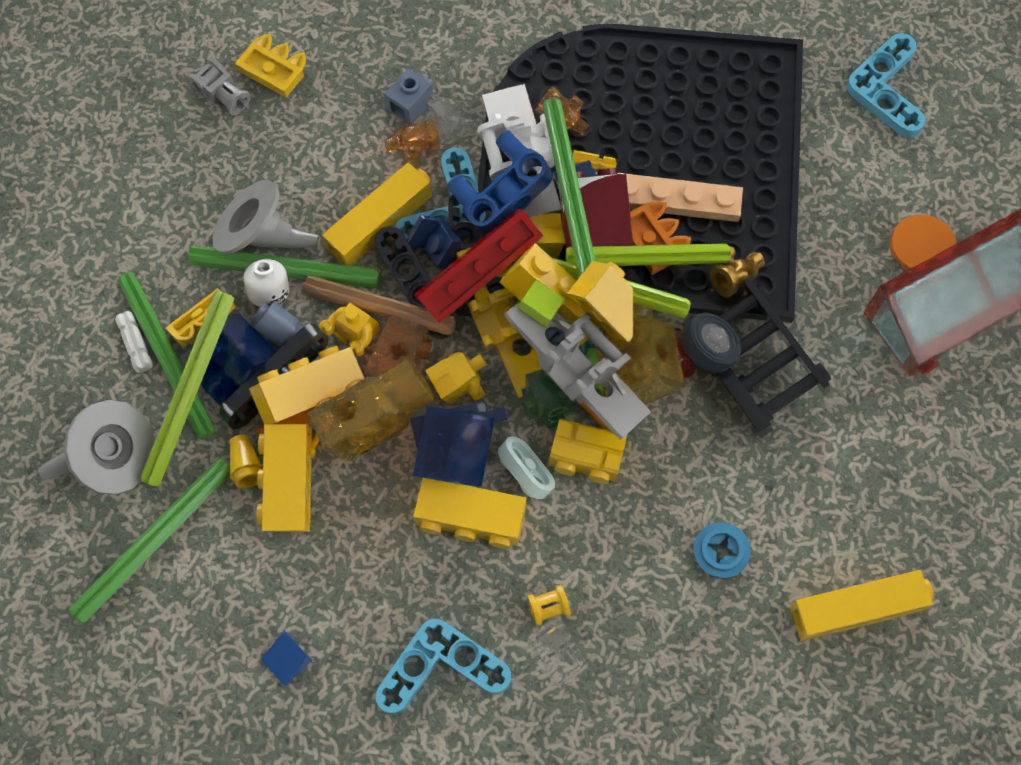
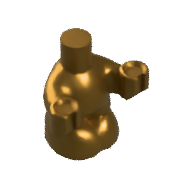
M731 247L730 262L724 263L725 265H716L710 269V280L715 290L723 297H730L740 287L745 286L744 280L748 277L752 280L758 274V269L765 264L761 253L756 254V252H753L745 260H735V249Z

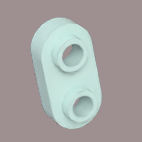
M508 437L498 449L500 462L511 472L527 496L544 499L555 487L553 476L526 442L517 437Z

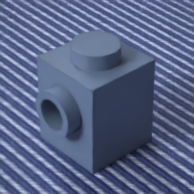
M408 68L384 93L387 110L409 125H412L434 100L432 84L429 79L422 74L417 75Z

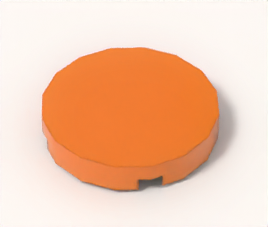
M912 215L903 219L893 230L889 241L890 252L894 260L896 259L901 264L900 267L906 272L918 276L938 274L953 261L957 250L956 237L950 227L939 218L930 215Z

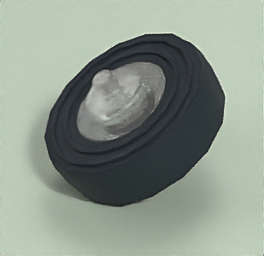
M710 313L697 314L682 330L681 341L687 356L705 371L713 373L726 371L740 356L741 345L736 332L725 320L717 315Z

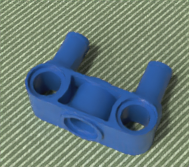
M510 130L501 133L496 139V144L513 163L505 172L499 174L483 192L477 193L461 175H456L447 184V189L463 206L466 218L479 232L485 235L515 210L523 209L524 211L531 201L549 186L552 180V171L544 157L537 151L526 148ZM533 167H542L538 175L528 176L529 171ZM492 211L489 220L479 222L483 212Z

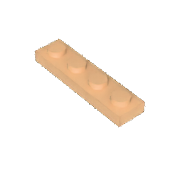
M626 174L629 206L632 210L648 202L661 201L667 203L664 211L666 214L739 222L743 187Z

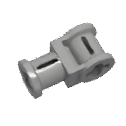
M213 57L207 60V65L197 74H190L187 77L191 86L204 98H208L215 105L220 101L227 107V111L232 116L238 115L248 106L251 100L250 94L245 90H239L235 86L232 76Z

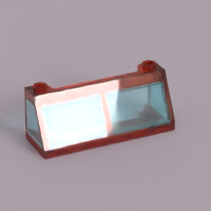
M1021 209L878 287L863 313L909 376L919 371L922 375L928 374L940 365L938 359L942 354L1021 310Z

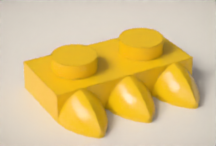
M262 35L255 39L235 62L236 69L247 77L287 98L304 77L303 69L306 63V55L302 52L286 60L289 54L288 43L280 44L270 50L272 35Z
M218 288L165 328L182 348L188 344L195 343L213 295L216 291H221ZM234 303L231 306L229 314H231L232 310L236 308Z

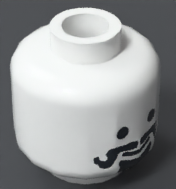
M261 259L253 262L246 268L244 284L251 303L260 307L263 303L269 306L274 301L279 305L286 300L289 294L287 272L281 263L276 260Z

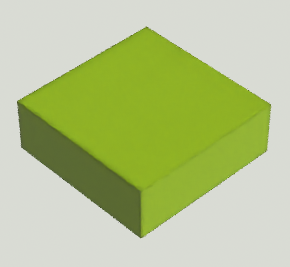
M536 279L517 308L547 327L565 298Z

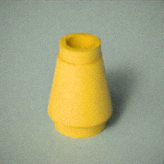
M237 435L229 440L230 479L239 488L254 487L258 485V469L263 468V465L250 442L249 436Z

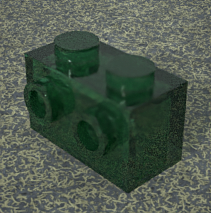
M543 369L525 375V388L521 389L524 398L521 401L527 419L531 420L534 418L538 428L544 425L547 428L557 427L560 419L566 420L565 417L576 413L577 400L572 401Z

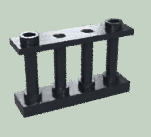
M748 277L744 280L748 295L719 314L718 317L730 324L757 305L768 321L740 339V356L775 332L779 334L788 348L746 376L742 374L737 377L730 367L726 371L715 374L762 438L773 431L772 425L769 422L774 419L773 414L816 385L824 396L830 393L828 381L832 378L820 362L816 365L812 362L770 306L768 301L771 300V297L761 283L755 286ZM693 316L682 323L683 328L693 318ZM702 333V338L708 347L716 352H720L711 342L713 338ZM797 358L808 375L767 403L760 402L756 404L750 396V393L754 391L753 387Z

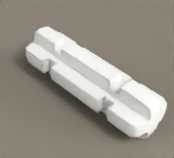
M130 311L118 314L115 320L118 328L121 330L120 333L128 355L131 357L130 360L133 368L137 373L150 370L153 364L150 356H148V350L140 329L137 327L138 324L135 316Z

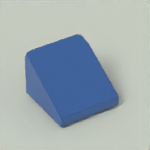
M286 631L278 637L261 658L263 663L284 686L312 661Z

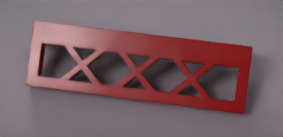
M523 209L515 210L414 295L435 320L441 323L539 241L543 234Z

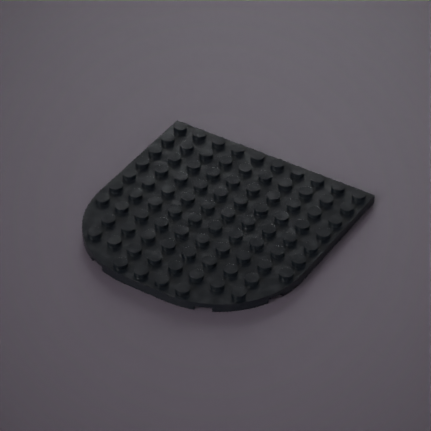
M593 24L582 26V30L563 34L561 31L541 40L522 53L507 68L506 75L499 85H496L493 92L525 84L536 124L541 121L540 116L544 114V101L558 98L562 104L572 153L574 150L597 154L601 159L604 156L615 158L617 173L743 187L739 222L663 213L657 220L667 218L679 220L676 231L669 238L688 236L691 237L690 245L727 244L733 247L736 253L734 256L735 260H745L753 252H756V254L761 253L765 264L758 269V274L752 278V282L755 286L761 283L771 297L768 303L782 322H793L795 318L803 39L626 24ZM486 114L485 123H486V122H489V119H488L487 114ZM484 141L482 143L479 165L478 193L483 192L493 181L489 175L491 166ZM499 148L503 163L511 161ZM555 166L551 168L552 178H553V172L556 171V167H555ZM485 211L486 217L484 222L489 220L492 211ZM564 244V246H563V248H562V251H561V253H560V255H559V257H558V259H559V260H562V261H565V258H564V248H565V244ZM724 263L670 265L651 275L645 265L619 266L625 273L623 278L627 281L688 299L691 303L689 310L691 314L710 313L718 316L748 295L745 286L740 287L730 297H723L715 290L710 280V269L716 265H725ZM633 303V308L653 310ZM757 305L739 317L768 321Z

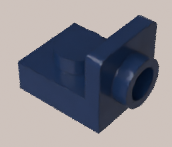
M426 215L419 216L407 237L410 245L424 248L436 267L446 269L452 263L463 244L447 220Z

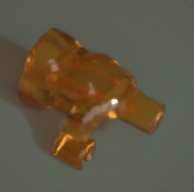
M553 86L543 97L535 111L541 115L544 114V101L558 98L562 104L567 129L573 128L582 135L589 127V124L580 118L581 107L584 102L576 95L571 100H568Z
M431 118L419 124L401 126L394 130L396 137L384 140L388 152L397 149L405 151L409 157L406 159V162H409L415 169L421 167L419 151L426 149L437 150L440 148L438 131Z

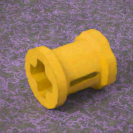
M561 584L556 585L555 590L541 595H527L528 604L536 626L542 625V621L562 614L565 617L571 615L568 599ZM556 602V605L544 609L541 608L543 605Z

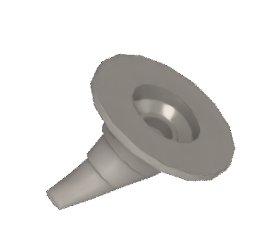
M262 180L245 188L231 201L215 226L212 240L213 247L225 255L233 254L247 245L269 248L312 247L317 245L319 235L292 228L291 224L280 219V214L276 211L280 196L278 186L269 180Z
M106 400L88 405L74 417L66 431L64 452L39 467V476L45 481L72 473L81 485L96 493L114 495L133 489L141 482L140 477L155 442L152 427L139 410L126 402Z

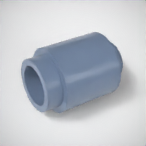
M274 301L269 306L263 303L252 317L256 321L253 328L279 347L284 345L303 328L298 324L299 320Z

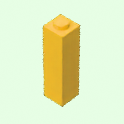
M409 162L406 163L322 234L326 249L343 265H353L376 245L375 237L378 231L386 226L395 227L401 218L410 216L432 197L431 179L422 169L416 170Z
M921 570L798 599L790 606L800 640L805 641L925 611L933 605L934 593L929 580L924 579Z

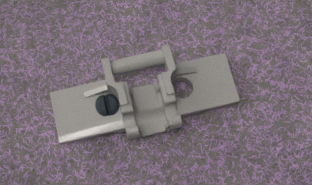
M519 303L505 313L504 317L539 353L537 358L540 360V363L538 365L572 401L576 399L580 404L585 402L620 440L651 413L646 405L616 374L631 359L627 353L623 355L592 323V316L588 312L577 319L572 325L556 312L547 327L518 309ZM583 333L607 360L603 358L598 363L592 364L578 348V344L584 338ZM594 384L604 386L608 391V397L599 395L595 390Z

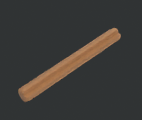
M308 276L303 284V290L307 295L344 306L352 303L362 311L441 334L451 335L456 326L455 318L451 315L441 323H438L426 308L314 276Z

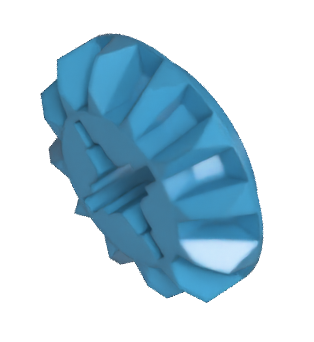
M724 522L710 524L699 532L694 541L693 556L696 558L699 569L707 572L712 578L728 579L740 574L749 562L751 555L749 541L746 535L732 524ZM724 538H727L726 550L731 552V557L724 556L717 563V552L712 550V546L718 547L724 541Z

